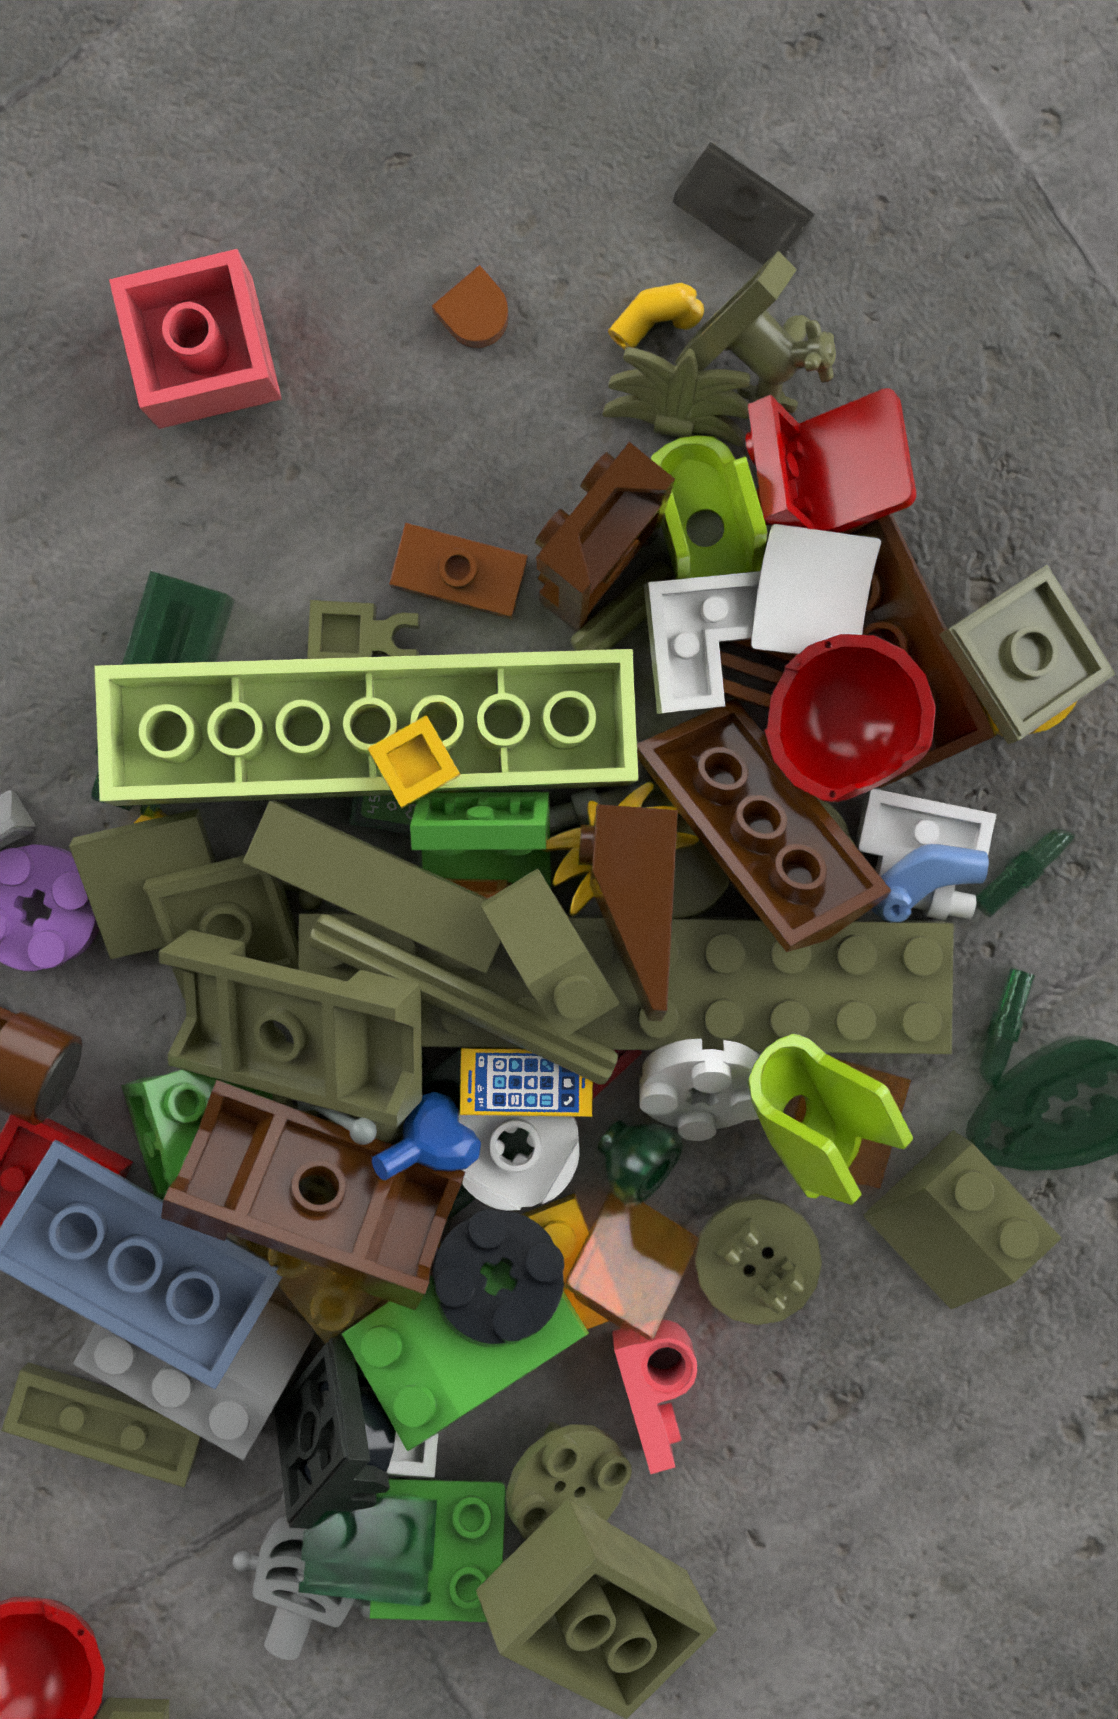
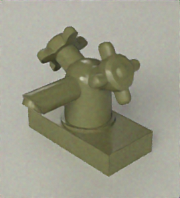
M777 251L696 331L675 360V363H678L679 359L688 349H692L696 355L698 371H702L724 350L728 351L730 349L759 377L758 385L753 386L750 384L747 388L737 389V394L742 398L748 399L749 404L772 395L789 414H792L797 410L798 402L785 396L782 391L784 382L790 380L801 368H805L807 372L818 371L822 383L831 381L834 377L832 365L835 361L836 349L834 335L830 332L821 331L818 321L810 320L804 315H796L788 318L783 326H781L766 310L777 300L797 270Z

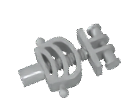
M376 1504L372 1508L351 1512L326 1511L311 1529L289 1528L287 1516L281 1517L269 1528L259 1556L251 1555L247 1551H239L234 1555L232 1563L235 1570L238 1572L256 1571L252 1591L253 1597L277 1606L264 1642V1647L270 1654L284 1660L297 1659L301 1654L312 1620L332 1627H339L352 1606L357 1608L363 1617L370 1618L371 1596H364L360 1593L369 1566L368 1550L356 1534L342 1526V1522L346 1521L375 1531ZM292 1539L306 1540V1542H304V1541H298V1540H292Z

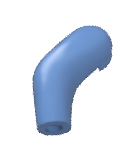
M941 844L922 845L904 856L881 876L891 889V892L886 899L871 910L886 922H903L911 915L910 909L937 888L959 884H983L988 872V855L985 851Z

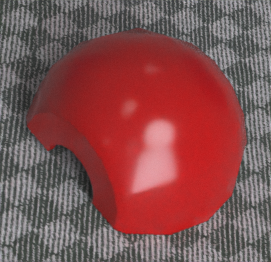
M839 634L807 646L784 666L785 671L770 697L767 729L764 730L773 761L794 786L822 801L840 802L861 795L890 781L918 763L928 753L932 745L936 706L926 674L904 649L874 635Z
M17 1596L0 1601V1719H93L102 1703L105 1667L94 1632L89 1624L72 1608L54 1599Z

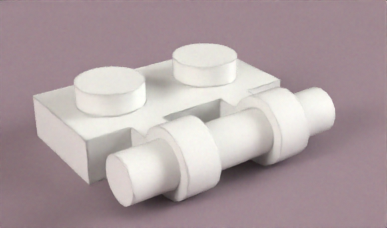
M872 789L865 793L855 846L862 853L878 856L875 871L880 877L904 856L922 845L941 844L985 851L988 855L996 814ZM956 885L944 886L930 892L912 908L923 910L925 917L942 921L946 920L948 915L970 920L975 911L976 896L955 891Z

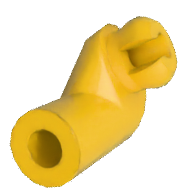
M682 282L648 288L641 291L608 329V333L616 344L624 350L627 347L635 348L655 323L672 320L673 325L678 329L689 330L693 328L704 315V305L696 298L697 291Z

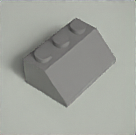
M270 1297L216 1389L209 1387L98 1324L94 1325L73 1365L244 1461L318 1329L319 1324Z

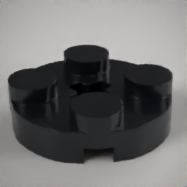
M493 1209L481 1210L475 1213L473 1217L459 1223L450 1231L442 1242L433 1263L432 1286H434V1297L439 1305L438 1309L444 1322L461 1338L483 1347H500L516 1344L535 1335L552 1318L560 1303L564 1287V1257L560 1249L554 1245L550 1235L539 1224L524 1215ZM502 1261L511 1267L509 1276L515 1281V1287L512 1292L501 1288L496 1296L484 1290L488 1279L480 1273V1270L484 1264L495 1267Z

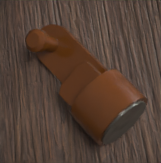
M0 1007V1110L32 1125H39L48 1118L64 1098L75 1077L82 1055L81 1037L26 1012L15 1014Z

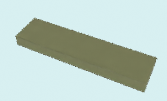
M275 800L269 801L244 857V863L487 974L501 944V940L480 903L489 898Z

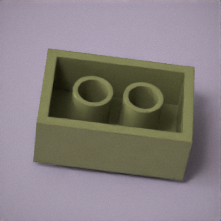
M569 1498L476 1589L500 1655L625 1719L633 1714L718 1630L687 1570Z

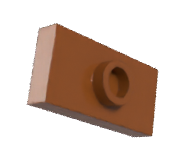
M405 523L389 585L394 589L512 620L528 563V555Z

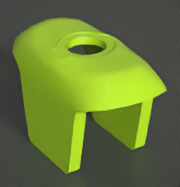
M697 435L679 438L656 451L651 456V460L675 478L661 523V529L676 580L761 571L768 533L747 458L743 457L735 460L728 446L713 436ZM699 511L715 513L720 517L724 526L722 538L716 544L709 547L696 545L687 534L688 520Z
M797 1034L779 1038L765 1048L752 1067L747 1083L755 1112L770 1144L807 1198L816 1199L822 1195L853 1205L862 1194L848 1168L858 1154L862 1138L899 1149H905L913 1140V1136L889 1089L883 1083L827 1055L809 1038ZM798 1095H802L806 1102V1114L802 1122L783 1113L789 1100Z

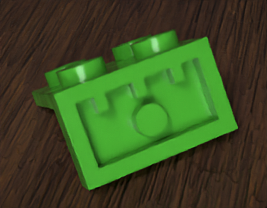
M549 792L429 793L417 800L410 824L412 850H422L423 869L443 878L508 880L512 884L534 870L539 869L552 890L551 851H543L546 850L547 840L550 839Z
M183 1069L165 1075L144 1077L121 1085L154 1195L164 1200L169 1186L178 1176L199 1129L216 1080L273 1100L272 1093Z
M388 1478L390 1489L386 1493H377L370 1619L487 1622L476 1589L503 1563L505 1484L501 1481Z

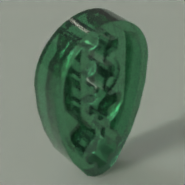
M1070 1036L1056 1040L1030 1054L1006 1072L985 1094L967 1123V1140L972 1142L993 1165L1025 1171L1060 1170L1082 1166L1117 1154L1118 1098L1116 1099L1106 1093H1098L1090 1098L1092 1109L1088 1112L1076 1105L1069 1106L1061 1111L1064 1121L1059 1125L1048 1118H1043L1042 1113L1050 1109L1048 1098L1052 1095L1064 1102L1075 1099L1078 1096L1076 1085L1080 1082L1092 1089L1107 1085L1108 1076L1106 1073L1111 1070L1113 1073L1118 1074V1046L1094 1037ZM995 1120L1005 1127H1013L1012 1132L1004 1136L1006 1147L1002 1150H999L991 1143H984V1139L992 1134L990 1123Z

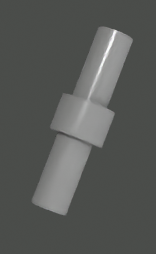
M645 779L628 786L617 787L601 793H596L595 788L570 795V802L549 808L550 834L578 825L579 828L581 825H589L587 816V804L589 801L593 800L601 805L618 806L630 793L645 784Z

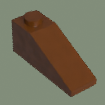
M597 804L594 825H581L578 865H591L590 888L647 1020L661 1022L668 1006L678 810Z

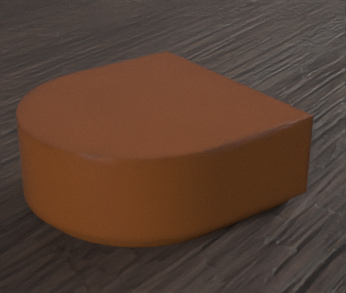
M480 265L432 305L433 314L459 343L467 347L484 348L494 344L502 337L508 325L509 313L506 297Z

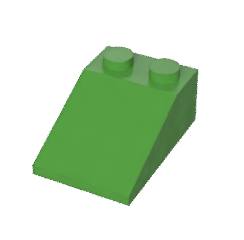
M502 1261L495 1267L484 1264L480 1270V1273L488 1279L484 1290L496 1296L501 1288L512 1292L515 1287V1281L509 1276L511 1267ZM432 1275L430 1276L426 1293L416 1310L389 1301L342 1333L407 1452L435 1436L589 1334L563 1291L554 1315L535 1335L516 1344L500 1347H483L473 1344L457 1335L444 1322L438 1309L439 1305L434 1297Z

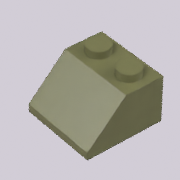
M954 1130L863 1214V1217L950 1309L1015 1283L1062 1239L980 1150Z

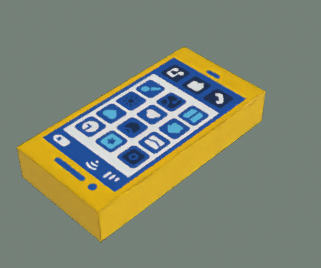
M461 1048L460 1115L592 1117L593 1081L524 1048Z

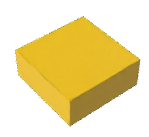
M427 715L367 748L401 809L460 776L457 767Z

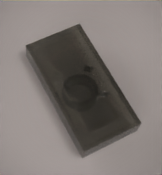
M712 142L703 151L675 192L673 198L675 205L762 265L777 251L787 259L815 213Z

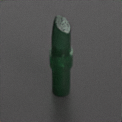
M1054 828L1026 852L1021 851L1005 865L1006 870L976 895V907L987 917H992L1023 888L1028 889L1044 875V869L1062 854L1076 835L1066 830Z
M1010 968L997 1012L993 1011L987 1033L990 1034L979 1068L982 1077L993 1089L999 1083L1006 1068L1014 1042H1018L1024 1021L1021 1019L1035 978L1034 974L1015 968Z

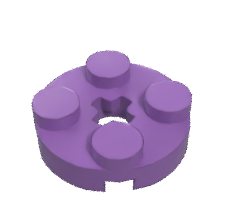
M34 844L2 850L0 852V962L18 970L37 971L62 966L67 961L85 952L96 938L99 927L72 853L56 846ZM37 890L45 893L43 904L51 908L52 911L48 919L37 918L32 924L26 919L27 912L22 908L25 897H33Z

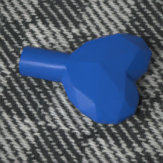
M431 1092L423 1095L422 1101L406 1117L403 1124V1140L373 1156L372 1165L376 1174L382 1180L389 1179L415 1163L433 1170H465L478 1160L481 1142L473 1130L459 1123L458 1108L450 1096Z

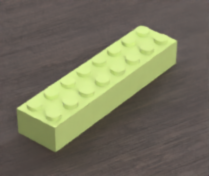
M633 649L95 666L99 794L101 802L114 806L393 795L367 748L426 715L460 773L459 777L431 793L628 786L639 781Z

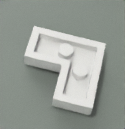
M761 571L648 582L644 585L657 714L725 706L719 643L752 639L754 612Z

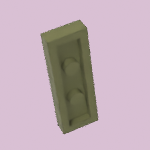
M30 1362L19 1372L1 1430L180 1487H185L190 1479L202 1441V1437L117 1389Z

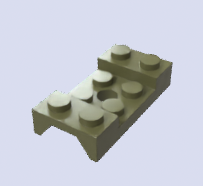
M188 930L159 951V962L182 970L184 979L186 1018L168 1052L169 1066L353 1116L367 1118L394 1127H398L422 1101L421 984L364 970L358 971L348 981L334 979L246 958L245 942L194 930ZM274 1021H278L288 1028L293 1036L294 1044L287 1042L282 1031L274 1026Z

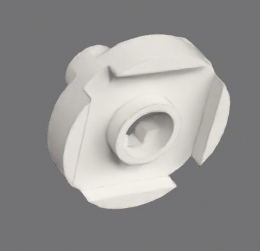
M686 1039L665 1045L652 1052L642 1064L643 1076L640 1077L639 1081L640 1108L653 1119L669 1126L678 1127V1134L682 1138L692 1141L710 1139L716 1134V1129L730 1127L746 1120L759 1119L751 1102L747 1081L752 1067L760 1055L743 1044L723 1040L724 1051L716 1049L702 1050V1039Z
M459 1112V1123L473 1130L481 1142L478 1160L467 1169L462 1170L465 1171L462 1184L470 1194L482 1203L504 1211L521 1210V1207H532L540 1202L544 1204L556 1198L571 1181L580 1156L578 1123L574 1116L460 1115ZM519 1127L529 1132L527 1142L534 1149L529 1156L518 1153L512 1161L502 1155L505 1144L498 1137L504 1130L514 1133Z

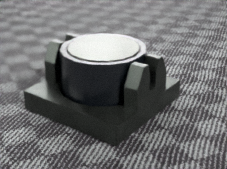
M331 1338L274 1408L289 1528L311 1529L326 1511L351 1512L372 1508L377 1503L375 1494L386 1493L390 1489L387 1470L394 1451L396 1430L358 1362H355L354 1355L345 1339Z

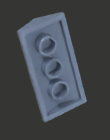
M55 1140L0 1227V1270L209 1387L216 1389L285 1274V1269L228 1237L223 1241L162 1219L163 1200Z

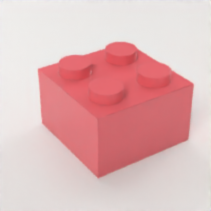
M238 249L109 279L139 407L159 429L282 400L253 277Z

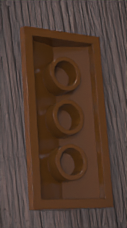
M892 514L841 532L843 534L878 538L881 541L869 589L862 635L877 636L904 649L927 676L936 711L932 745L928 753L905 772L878 786V789L997 736L982 702L939 636L947 628Z
M736 699L725 703L724 707H716L637 743L638 760L786 953L829 940L886 899L890 894L891 889L818 799L794 786L773 761L766 735Z

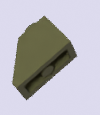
M539 869L534 870L480 903L522 979L561 1040L620 1004L606 977Z

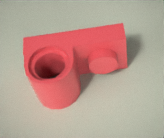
M655 1320L612 1331L615 1355L650 1474L675 1468L671 1444L682 1441L672 1403L669 1402L663 1405H659V1403L685 1394L694 1384L697 1375V1360L691 1339L684 1328L678 1323L669 1320ZM669 1347L681 1354L677 1364L669 1369H658L648 1363L649 1357L660 1348Z

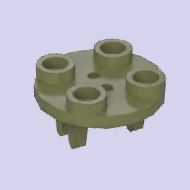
M751 1194L743 1199L734 1200L715 1212L700 1232L698 1243L693 1253L699 1285L711 1304L732 1320L753 1325L783 1321L803 1308L817 1288L822 1266L818 1239L803 1215L783 1201L770 1199L762 1194ZM765 1247L772 1248V1253L769 1256H763L762 1250ZM746 1265L754 1266V1271L750 1274L744 1273L743 1269Z
M550 1422L544 1432V1436L528 1447L513 1468L506 1490L508 1515L524 1539H527L568 1498L607 1521L620 1503L624 1487L630 1480L632 1474L631 1464L621 1452L616 1441L609 1434L594 1425L570 1424L561 1428L555 1422Z

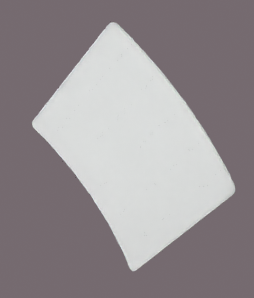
M780 524L772 525L759 579L751 646L754 649L799 654L807 646L839 634L862 635L869 589L881 545L880 539Z

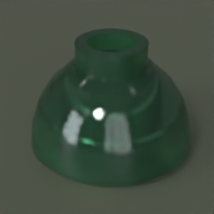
M619 1120L602 1136L597 1150L605 1156V1173L610 1188L626 1207L642 1204L661 1187L676 1166L681 1156L683 1145L682 1136L668 1127L653 1123L628 1126Z

